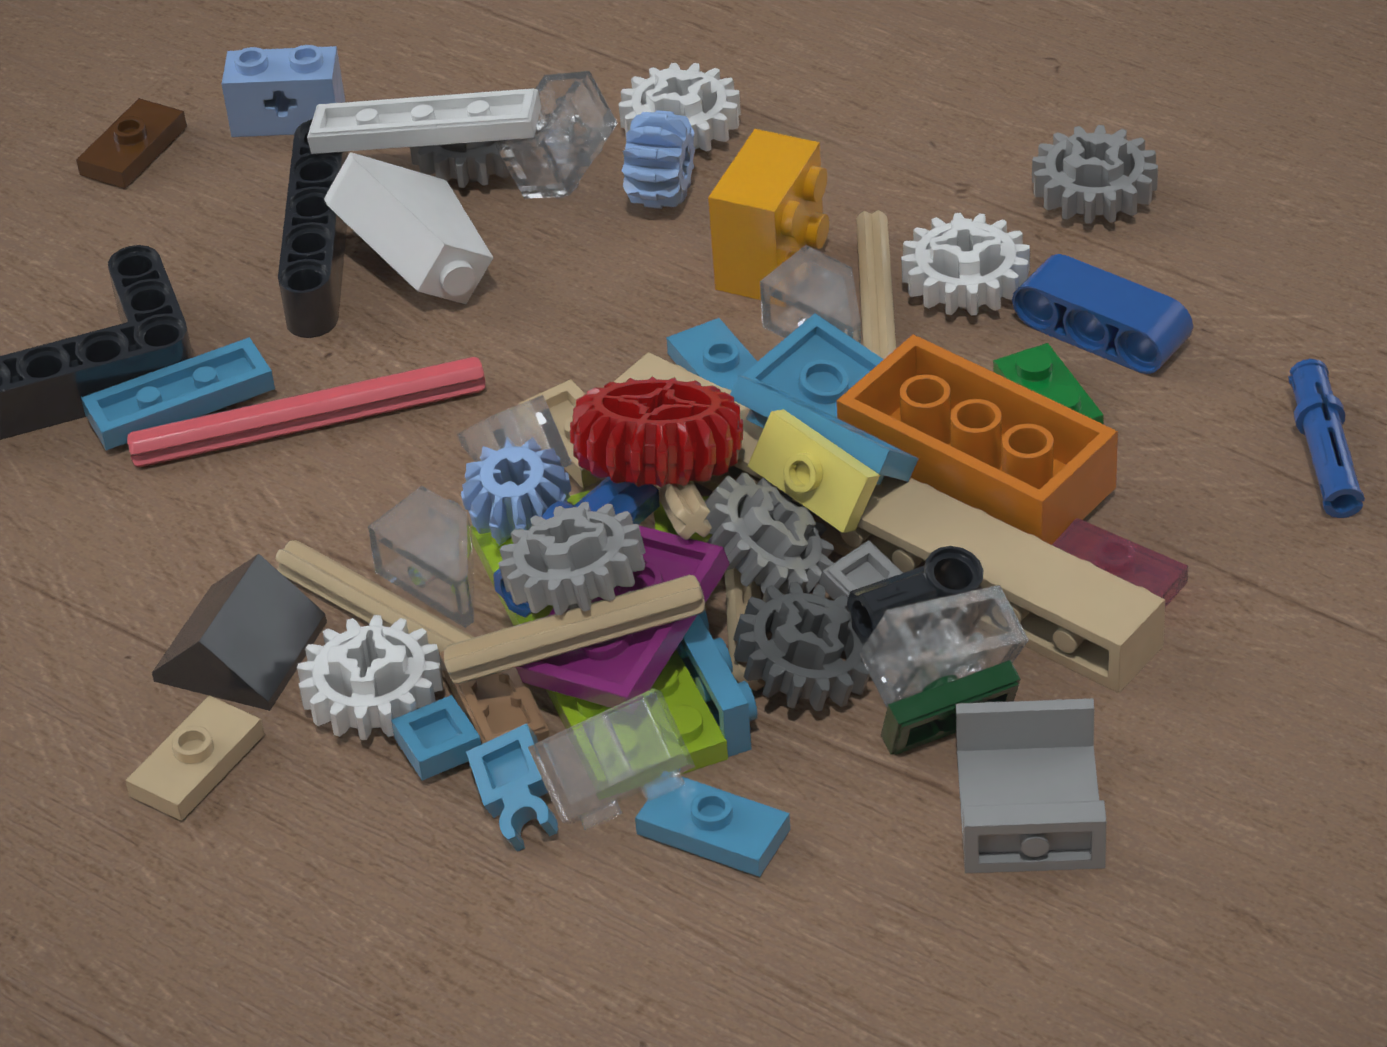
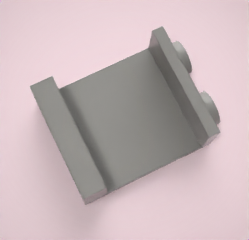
M1094 699L956 704L957 765L965 873L1105 868L1107 821L1104 800L1099 801L1096 774Z

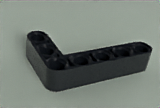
M144 245L127 246L111 255L108 261V270L122 324L0 356V440L84 418L86 416L81 397L193 358L186 321L161 257L155 249Z

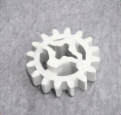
M671 63L669 68L661 71L653 67L649 69L648 79L634 76L631 79L632 89L621 90L619 114L621 128H625V134L630 130L631 121L636 115L642 112H655L656 110L671 111L675 115L687 116L695 133L694 147L696 149L700 147L707 152L711 150L712 139L726 142L729 140L728 130L738 129L739 127L738 116L741 115L739 90H734V80L731 77L720 79V70L717 68L703 73L702 71L700 72L699 63H693L688 70H680L677 63Z
M955 213L951 223L946 224L936 217L931 219L932 230L929 231L916 227L913 230V241H904L903 256L901 257L902 282L908 283V294L911 297L924 295V307L928 309L939 302L945 304L946 314L952 315L958 307L960 309H967L971 316L977 315L978 307L984 304L995 311L1001 309L1000 298L1004 297L1012 300L1013 293L1029 278L1030 247L1023 244V233L1020 230L1007 233V221L1003 219L989 225L986 224L985 214L979 213L972 221V219H965L961 213Z
M374 615L369 626L360 627L353 618L348 619L346 623L347 631L342 634L327 628L323 631L325 645L308 644L305 648L307 662L298 663L297 666L302 705L304 710L311 709L313 722L317 726L331 721L333 733L339 737L346 733L350 727L357 728L360 740H367L372 728L381 727L382 731L390 737L394 735L392 719L436 702L434 692L443 690L442 669L437 644L428 643L426 630L421 628L409 634L407 620L402 618L394 622L391 627L383 626L381 615Z

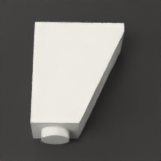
M350 152L324 198L327 206L418 292L467 304L493 260L492 254L447 180Z

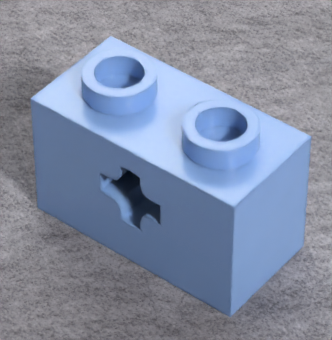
M302 45L296 48L283 49L249 47L242 50L227 51L221 84L231 137L294 135L298 126L303 122L313 119L318 104L345 102L337 46L317 47L314 45Z

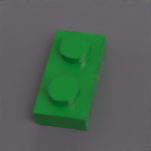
M1049 343L993 360L994 373L1104 424L1103 413Z

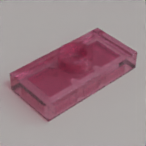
M1078 518L1052 544V546L1077 558L1089 561L1096 567L1136 586L1143 587L1165 599V608L1188 582V565Z

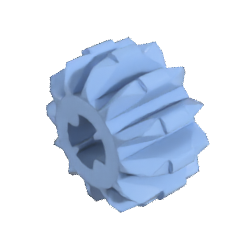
M656 110L655 112H642L631 121L630 130L626 133V147L623 151L624 165L622 168L624 173L623 187L631 203L662 209V206L676 207L687 197V189L691 186V174L694 168L693 158L696 149L693 145L695 133L687 116L675 115L671 111Z
M508 437L503 448L495 451L483 446L480 456L481 461L466 463V482L462 484L463 491H461L464 509L468 510L472 525L477 529L478 533L491 532L492 537L495 538L499 546L511 537L510 533L513 530H529L532 526L531 517L535 515L542 517L552 504L557 501L567 502L570 498L571 484L569 474L564 471L560 457L556 455L554 448L541 450L540 445L537 444L533 437L521 447L515 446Z

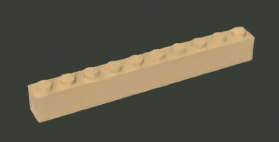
M649 352L614 381L616 383H623L629 378L648 380L652 376L656 379L669 380L675 377L677 381L690 382L696 380L701 383V386L713 385L719 388L721 392H726L729 395L731 393V390L720 387L687 371L679 365H674ZM739 403L737 404L740 405V419H743L742 448L738 454V463L729 467L728 472L720 476L712 475L711 479L706 482L694 480V482L712 491L728 476L736 481L742 473H747L756 485L763 478L747 466L764 428L746 420L750 409ZM884 476L881 485L876 484L855 531L842 533L812 511L810 512L815 522L822 523L827 528L820 538L831 543L834 547V552L846 556L859 546L870 541L903 573L924 566L930 553L940 547L955 546L968 550L980 560L984 570L983 581L970 617L971 620L1118 693L1163 647L1165 599L913 478H910L907 482ZM792 498V501H793L797 506L802 505V504H800L799 502H797L795 499Z

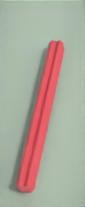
M469 357L132 431L127 435V443L134 466L144 467L482 392L485 389V375L479 358Z

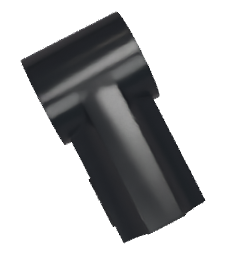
M940 547L930 553L925 565L850 591L847 606L852 619V628L862 644L870 643L873 647L928 628L943 633L955 632L963 628L971 617L983 581L984 570L980 560L973 553L961 547Z

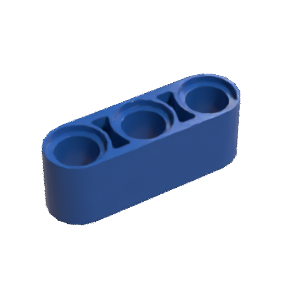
M1062 254L1051 255L1013 293L1012 297L1013 308L1018 317L1034 330L1144 374L1155 373L1191 336L1194 328L1192 317L1188 310L1174 298Z

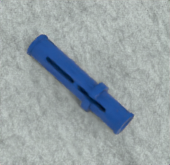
M1317 359L1302 360L1291 367L1290 375L1292 376H1288L1297 403V407L1294 410L1295 424L1299 432L1306 436L1325 512L1335 518L1350 517L1362 509V501H1365V497L1359 486L1352 455L1343 430L1345 410L1340 399L1333 395L1328 377L1329 371L1325 363Z

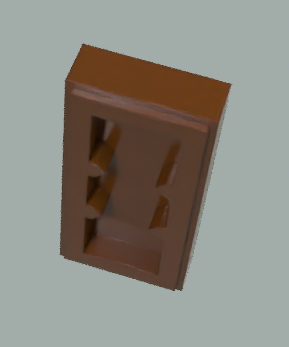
M138 98L76 159L79 175L126 188L187 127L184 111Z

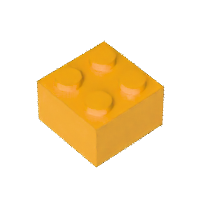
M754 129L708 197L715 290L780 305L793 283L799 284L806 271L808 259L815 248L821 249L829 232V216L823 214L822 197L827 185V170L821 167L820 142L760 129Z

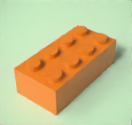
M914 334L836 400L838 419L919 458L910 478L928 484L934 489L973 508L980 509L988 515L1027 534L1035 535L1052 546H1056L1116 489L1118 431Z

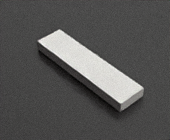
M533 88L318 104L307 139L311 154L534 138L541 102L538 89Z

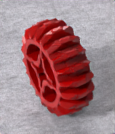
M652 376L648 380L629 378L623 383L609 382L604 385V388L595 387L587 391V394L576 399V407L573 408L572 422H570V443L573 444V457L578 459V465L587 471H591V474L598 478L610 477L611 481L616 484L631 482L635 483L637 487L644 484H653L662 488L665 484L686 486L689 481L694 480L706 482L711 479L712 475L720 476L728 472L729 467L737 464L738 454L742 448L743 419H740V405L735 403L734 397L728 393L721 392L719 388L713 385L701 386V383L696 380L683 382L677 381L675 377L669 380H661Z

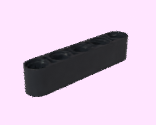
M313 119L303 122L296 128L294 133L278 270V282L287 329L293 335L303 338H314L329 333L338 322L347 224L327 206L324 198L347 159L348 151L311 154L307 136Z

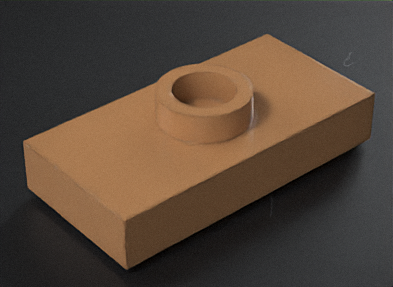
M444 651L439 652L440 666L458 705L480 735L481 744L526 723L537 736L540 747L550 744L549 728L527 684L522 682L516 668L458 684L452 681L447 672Z

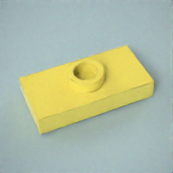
M784 409L771 411L747 466L842 533L856 530L880 477L878 473Z

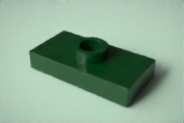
M1011 660L959 679L956 675L938 678L928 684L922 692L888 704L881 737L890 755L894 753L897 755L956 733V704L1013 702L1021 679Z

